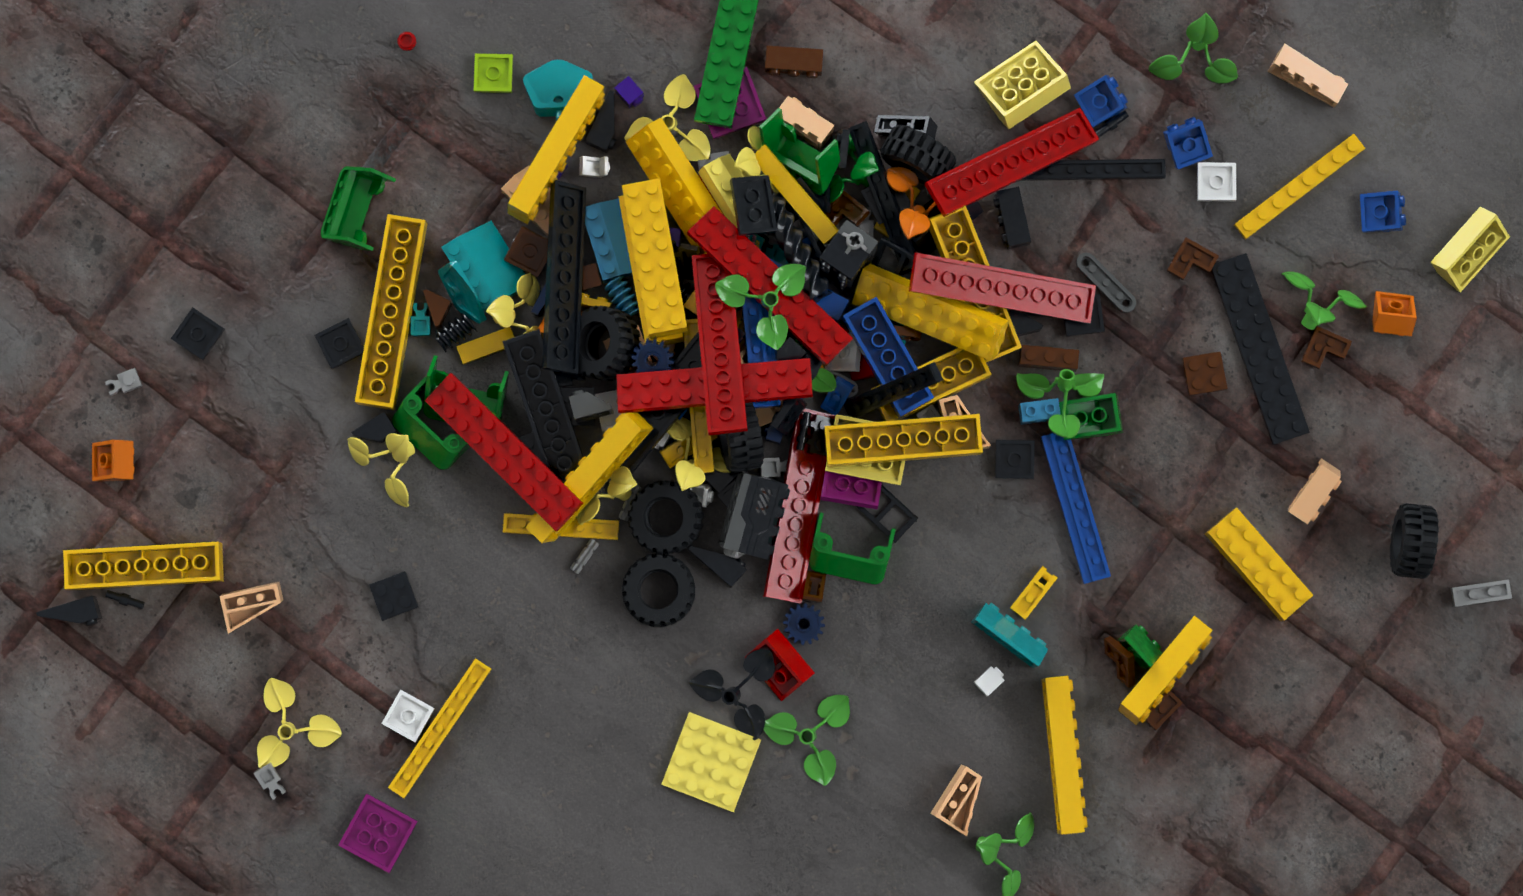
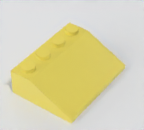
M1034 41L974 81V84L997 117L1008 129H1011L1071 89L1067 74L1037 41Z
M836 414L834 425L870 423L874 421ZM905 461L827 467L826 462L825 471L901 486Z

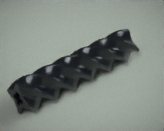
M773 193L772 199L778 230L773 234L777 244L784 251V256L789 264H800L806 267L805 283L802 290L810 297V300L818 303L822 298L833 293L828 290L829 280L827 277L819 274L820 263L810 258L812 249L810 245L802 242V230L793 226L794 215L784 210L786 205L785 198L776 196V193Z

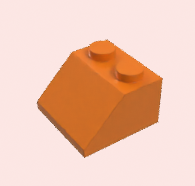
M1376 291L1372 318L1373 331L1381 334L1412 336L1417 319L1414 296Z
M108 440L92 443V481L132 480L134 474L133 441Z

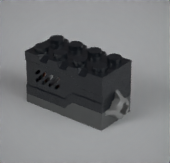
M846 220L820 256L819 274L827 277L828 280L831 279L836 282L835 286L840 290L845 291L846 289L850 291L854 282L861 274L862 269L874 257L878 241Z
M746 471L738 472L718 542L721 547L725 548L724 554L726 556L738 559L748 554L767 560L769 556H772L774 551V545L771 544L772 539L778 536L780 528L777 526L778 518L782 519L785 507H782L783 500H787L790 493L788 484Z

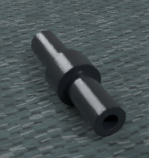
M1123 111L1115 118L1107 120L1104 126L1095 131L1098 138L1108 131L1116 129L1118 124L1128 118L1129 115L1126 111Z
M107 590L105 595L106 598L118 601L119 604L124 606L131 605L143 609L145 602L131 598V595L125 593L119 594Z

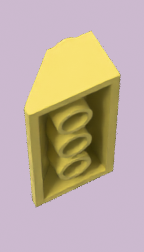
M727 154L704 165L698 173L725 217L737 227L730 179L744 176L740 169L734 167L735 161L732 156Z
M1479 207L1434 257L1431 264L1443 279L1461 293L1510 236L1495 213Z

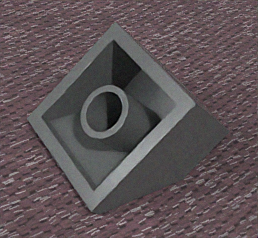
M579 390L573 392V396H569L574 419L577 423L614 414L610 404L589 392Z

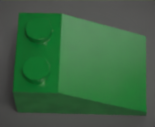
M1116 393L1067 401L1066 415H1075L1079 419L1080 430L1075 437H1066L1064 440L1123 433L1118 395ZM1062 401V402H1059L1060 414H1061V415H1062L1063 401Z
M1136 624L1117 641L1134 654L1136 663L1142 669L1150 668L1161 656V646L1154 639L1151 641L1146 636L1148 632L1143 626L1140 625L1138 627Z

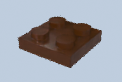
M521 226L504 260L538 277L547 262L548 239Z
M1221 351L1182 358L1189 396L1228 389Z

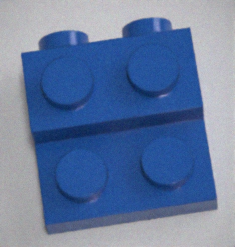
M1109 75L1101 77L1074 94L1092 127H1096L1128 108L1126 106V103H1128L1126 96L1123 93L1119 94L1117 90L1119 85L1114 77L1110 78Z
M1195 117L1186 119L1184 121L1185 124L1180 126L1178 124L1170 125L1167 127V131L1163 132L1176 169H1181L1213 157L1203 122L1199 119L1196 120Z
M1398 190L1360 194L1363 233L1403 230V226L1406 225V216L1402 214V207H1405L1404 195H1401Z

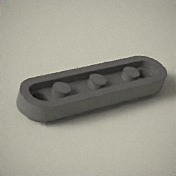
M1082 253L1076 260L1078 270L1093 285H1096V288L1120 312H1131L1136 306L1135 297L1092 254ZM1087 260L1089 265L1083 266L1082 261ZM1123 301H1128V302H1129V306H1128V307L1123 306L1122 302H1123Z

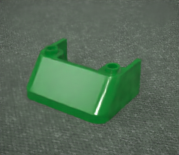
M778 108L759 126L762 146L767 145L795 179L802 176L814 193L822 195L827 190L840 163L838 141L834 139L822 152H819L797 139L795 128L790 124L784 123L782 109Z
M344 167L339 174L321 228V237L355 249L373 251L374 247L366 244V232L361 229L372 195L382 193L385 188V182H395L396 178L373 168Z
M434 355L426 377L424 414L431 419L444 421L425 402L428 396L448 376L446 372L436 370L438 356ZM505 371L501 384H490L487 392L468 388L500 420L507 393L509 371Z
M425 376L404 398L392 417V424L402 435H409V441L438 469L447 470L465 453L470 445L458 434H451L442 441L416 416L422 408V400L419 395L426 388Z
M820 512L809 559L810 568L815 572L873 585L881 583L885 577L896 529H891L887 547H874L869 559L831 551L833 545L831 536L820 532L824 513Z

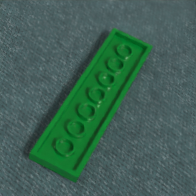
M759 0L719 1L694 122L732 129Z

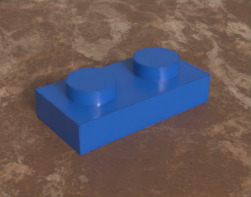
M837 376L835 391L828 392L820 407L833 415L838 414L855 385Z

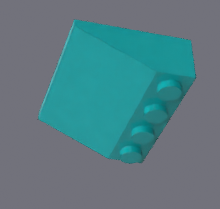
M492 220L456 237L441 247L450 262L456 259L480 300L484 314L487 313L486 310L490 304L498 297L503 295L513 297L517 294V282L525 273L522 269L504 260L509 247Z
M985 603L971 623L1030 667H1039L1048 651V648L1045 647L1046 643L1038 637L1036 640L1031 637V632L1024 626L1019 628L1015 625V620L1009 615L1003 616L1000 614V609L993 603L989 605Z

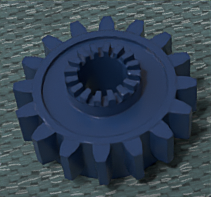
M654 337L653 341L646 338V343L640 341V348H634V352L637 354H632L631 358L636 360L632 362V366H637L636 373L640 371L652 372L672 369L669 364L674 363V359L670 358L674 353L668 351L670 345L665 346L664 340L658 342L656 337ZM655 355L658 361L652 363L648 360V356Z
M804 603V606L801 608L797 604L796 610L790 608L791 614H785L788 621H783V624L787 625L784 632L790 633L787 637L788 639L795 638V644L799 640L801 645H804L805 641H808L809 645H811V639L814 638V640L818 641L817 634L823 635L820 628L825 627V624L821 623L824 616H818L820 609L815 612L814 605L807 608V603ZM801 619L808 620L810 623L809 628L801 629L798 624Z

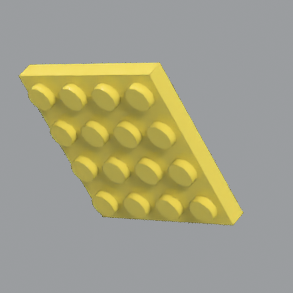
M689 712L661 785L734 812L761 739L753 740L751 735Z

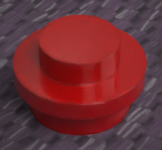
M403 32L399 35L397 43L402 50L410 51L416 46V37L411 32Z

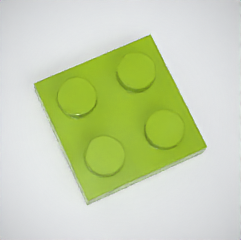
M475 53L474 92L512 93L513 54Z

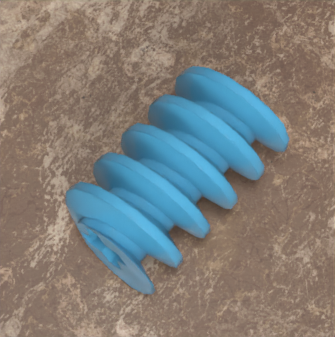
M620 276L610 281L605 286V290L610 291L608 293L609 297H614L612 304H618L615 309L622 310L633 316L639 312V308L635 307L638 302L632 301L635 294H628L632 288H625L624 286L628 281H621L624 276Z

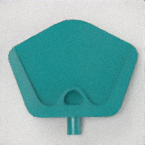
M557 59L547 62L526 74L523 78V83L536 115L539 117L556 116L557 121L583 76L585 75L593 80L592 73L567 61Z
M454 259L438 270L439 277L455 308L478 324L487 320L480 300L457 260Z

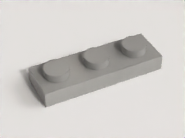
M1509 579L1450 588L1453 607L1512 599Z

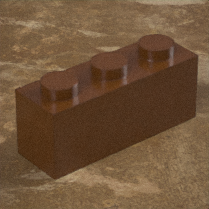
M782 46L766 47L765 72H769V75L778 76L780 73H786L790 77H798L800 74L806 75L808 78H817L822 75L823 49Z
M1021 345L1018 367L1059 371L1069 369L1073 372H1076L1078 369L1079 350Z

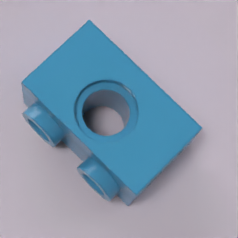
M1058 398L1025 402L1018 405L1021 425L1049 421L1050 417L1055 414L1061 415Z

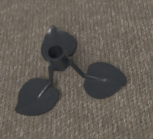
M758 649L747 655L743 667L750 674L736 687L728 689L722 687L724 679L719 672L713 669L702 671L689 681L694 692L704 700L715 702L722 697V701L727 705L734 704L735 706L743 707L736 711L734 723L740 732L753 736V740H757L764 730L765 713L757 704L747 707L746 704L738 702L741 697L739 689L753 676L757 681H767L773 676L775 662L773 653L768 649Z

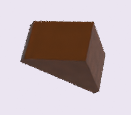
M427 289L423 290L436 329H439L452 306V302Z
M807 571L802 600L822 603L826 574Z

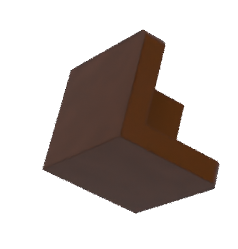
M596 263L583 266L582 287L585 293L588 292L587 289L602 285Z

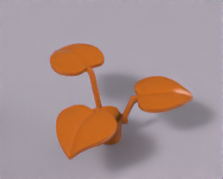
M903 167L887 169V182L892 189L899 192L910 190L909 209L902 210L899 215L900 226L906 238L910 239L915 235L926 232L930 227V220L927 216L935 207V202L927 210L921 205L914 206L913 187L919 183L916 174Z

